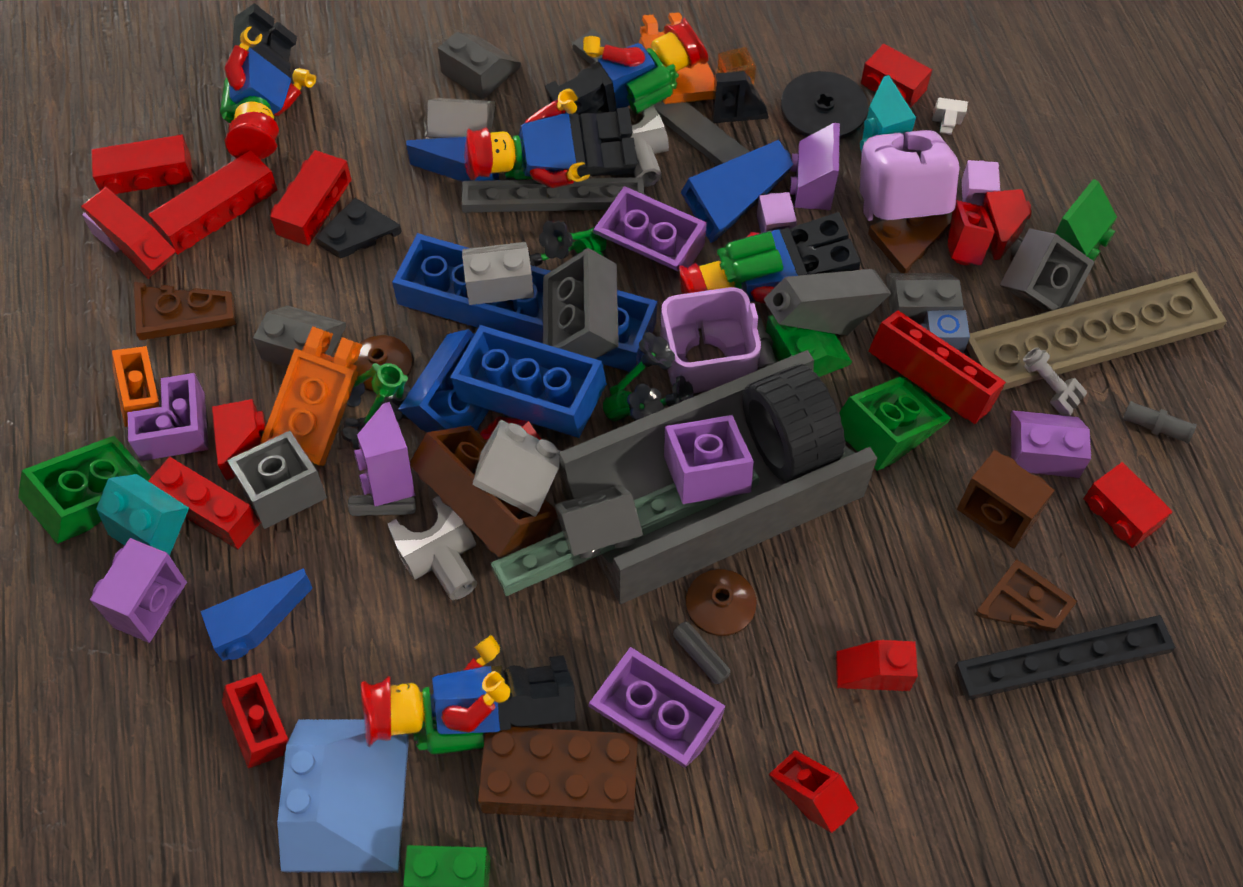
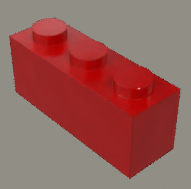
M183 134L91 149L93 178L100 191L107 187L116 195L193 181L191 154Z
M317 150L313 151L309 159L303 162L300 172L294 181L288 184L286 193L280 202L275 204L271 210L270 218L276 235L306 246L310 245L351 182L347 160Z
M170 456L148 480V482L189 507L185 518L237 550L260 524L251 505Z

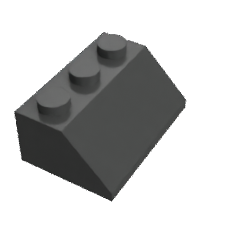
M587 248L543 276V344L593 359H597L619 346L616 263Z

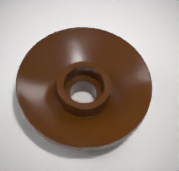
M378 335L369 337L359 343L362 344L358 360L353 364L358 366L356 370L359 372L358 376L370 370L374 363L380 366L385 363H392L398 366L404 375L409 376L412 369V356L409 348L401 340L392 336ZM383 356L380 359H374L375 357ZM373 377L363 382L365 390L374 391L371 383Z
M726 569L707 571L699 575L691 583L687 591L686 608L688 615L699 629L715 636L736 634L745 629L755 615L757 605L755 592L750 583L736 572ZM719 593L726 594L729 599L726 601H719L716 598V595Z

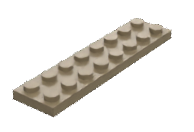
M1195 271L970 333V339L966 348L972 360L1006 381L1002 389L1005 390L1044 379L1037 371L1029 373L1024 367V356L1036 347L1047 351L1050 355L1047 363L1059 375L1223 328L1227 320Z

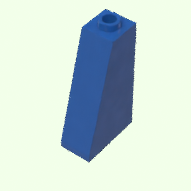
M776 140L688 178L681 194L694 216L706 222L705 234L710 243H712L755 206L759 201L760 195H767L786 177L794 164L790 153L784 149L779 140Z

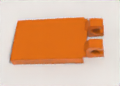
M680 12L669 13L668 19L671 21V24L667 25L679 24L683 18ZM653 14L642 16V22L645 26L640 27L642 37H640L639 43L645 49L651 48L652 41L664 35V32H658V22ZM708 62L706 64L697 63L693 68L685 67L677 71L679 75L676 78L677 87L673 89L672 95L664 99L663 102L664 104L713 99L715 77Z
M312 326L303 349H294L260 442L265 443L285 432L291 431L310 461L324 466L359 373L356 371L358 366L353 364L358 360L362 344L342 337L335 356H329L324 353L329 348L333 334Z

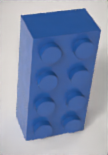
M482 325L479 326L450 377L460 401L529 421L530 423L580 438L607 385L603 364L600 360Z

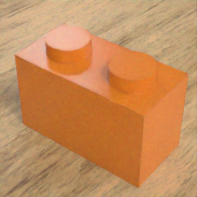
M147 346L112 350L113 374L125 427H128L127 412L159 407V399Z

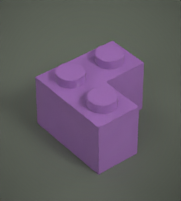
M195 373L161 378L162 407L127 412L128 442L140 461L208 450L205 393Z

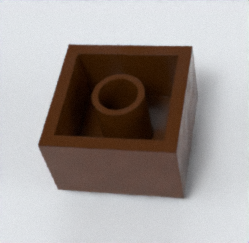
M994 450L971 478L957 510L1015 549L1037 521L1055 489L1050 487L1041 477L1032 475L1020 467L1013 458L1002 455L997 450Z

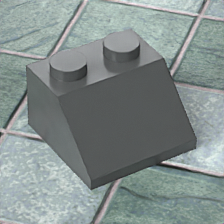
M457 31L438 47L441 73L483 100L521 67V62L481 37Z
M1029 229L1000 286L1018 298L1050 312L1073 305L1095 262L1057 234Z
M887 273V288L891 292L889 296L891 315L899 310L919 324L923 323L927 311L963 310L960 280L950 273Z
M287 305L266 313L253 336V340L262 360L288 367L294 349L302 350L303 346H305L312 326L333 334L329 348L324 353L331 356L346 328V323Z
M291 431L285 432L227 460L249 505H251L264 529L327 498L316 468Z
M621 485L554 504L568 549L573 556L579 555L581 559L596 556L601 553L600 548L613 544L614 548L632 545L635 543L634 538L643 536L632 493Z

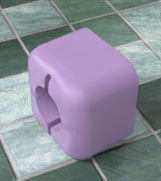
M931 130L875 135L866 140L861 155L859 190L864 198V215L868 221L873 220V214L880 219L896 220L947 214L954 211L959 162L956 155L938 133Z
M728 287L668 297L663 302L660 337L667 341L669 349L675 354V360L668 369L672 386L676 383V377L682 375L686 381L692 384L693 394L707 392L757 371L761 350V341L757 330L758 315L755 304L750 303L747 293L742 289ZM698 328L702 330L704 344L718 347L727 356L691 363L685 358L690 349L699 345L700 336Z

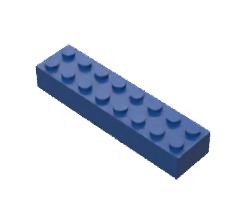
M417 233L392 281L398 305L477 328L482 325L543 343V276L551 271L531 266L534 294L532 298L469 305L462 258V249L469 248ZM617 290L619 346L597 358V360L602 361L604 365L631 372L641 362V357L644 355L639 348V342L643 339L642 337L645 333H653L655 328L657 301Z

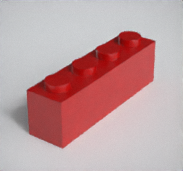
M249 150L148 215L154 228L174 248L178 255L194 246L212 232L219 230L237 216L244 214L254 205L269 198L278 189L272 171Z
M899 310L881 322L868 350L882 363L889 365L930 393L933 398L943 402L961 417L968 419L974 424L991 411L1006 381Z

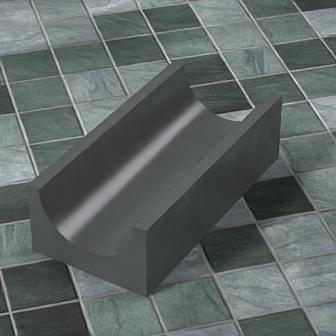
M808 350L559 452L562 493L566 500L618 485L623 486L632 493L633 499L636 500L674 483L664 458L665 426L732 415L754 461L753 469L759 476V485L752 487L751 493L734 495L635 539V543L632 545L615 548L596 557L620 605L864 497L877 460L870 447L855 453L845 445L844 453L840 460L795 480L786 482L772 473L763 461L751 437L743 410L742 399L745 387L750 383L797 364L808 366L814 372V359Z

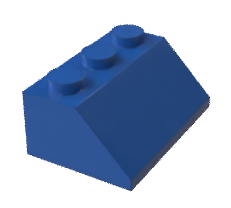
M469 329L446 335L398 409L425 432L470 425L477 430L489 409L458 400L450 379L475 335Z

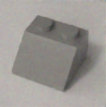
M448 98L428 100L427 137H466L468 128L472 131L488 128L489 132H491L495 101Z
M526 242L462 249L469 305L534 297L529 252Z
M500 420L481 451L472 485L536 517L559 469V452L561 451L550 441L539 440L526 433L521 426Z

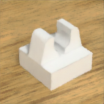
M938 97L933 110L932 121L941 122L940 133L952 135L955 124H962L967 112L968 101Z

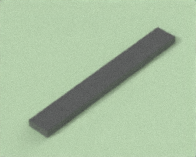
M594 29L572 42V50L590 64L598 61V59L602 58V55L594 58L589 57L583 49L584 37H599L600 47H605L606 44L614 46ZM662 100L653 105L660 115L662 122L717 166L750 152L687 102L664 104Z

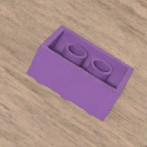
M625 186L594 228V234L676 271L679 270L680 265L684 267L691 266L705 245V221Z
M632 647L628 649L589 702L590 708L684 768L703 751L719 727L725 705Z

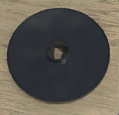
M815 71L796 77L786 86L781 98V112L787 124L796 132L806 137L832 123H840L839 139H843L855 133L865 122L868 112V101L861 87L850 78L834 72Z

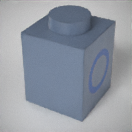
M966 310L927 311L923 323L919 324L964 354L970 339Z

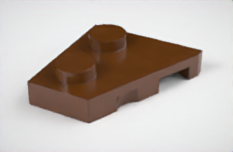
M1016 559L975 614L981 618L1055 632L1077 603V600Z

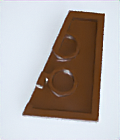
M953 211L947 214L896 220L884 219L870 226L868 235L900 273H908L911 266L927 253L928 248L948 231Z
M134 282L136 334L140 341L236 325L235 302L232 292L199 288L184 291L175 290L170 285H161V288L147 287L145 283Z

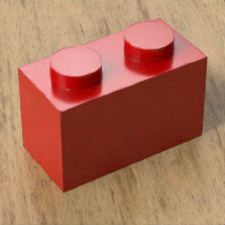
M883 43L864 64L860 84L877 92L883 77L889 75L911 108L926 92L932 69Z
M1123 462L1095 481L1083 498L1088 503L1091 511L1101 516L1112 527L1115 535L1125 541L1132 549L1158 530L1173 512Z
M262 673L225 685L222 704L247 768L249 769L284 756L288 737Z

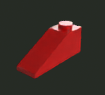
M107 187L81 206L85 213L147 279L173 259L176 253L174 248L151 224Z

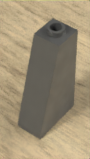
M865 269L788 276L763 300L780 325L848 336L891 295V292L876 270Z

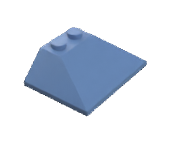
M364 720L297 721L286 745L277 820L282 872H399L409 734L391 736L390 741L377 740L371 747H368L366 744Z

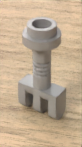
M1039 347L1032 349L1023 358L1025 362L1024 367L1029 373L1037 371L1056 392L1050 403L1061 415L1070 416L1073 413V409L1079 405L1080 400L1086 396V390L1076 378L1068 379L1064 382L1047 363L1050 355L1046 350H1040Z

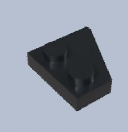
M745 71L715 73L712 104L713 123L768 119L767 106Z
M354 198L315 236L317 245L341 259L354 254L359 249H366L376 245L375 239L390 233L395 237L402 231L400 224L359 199Z

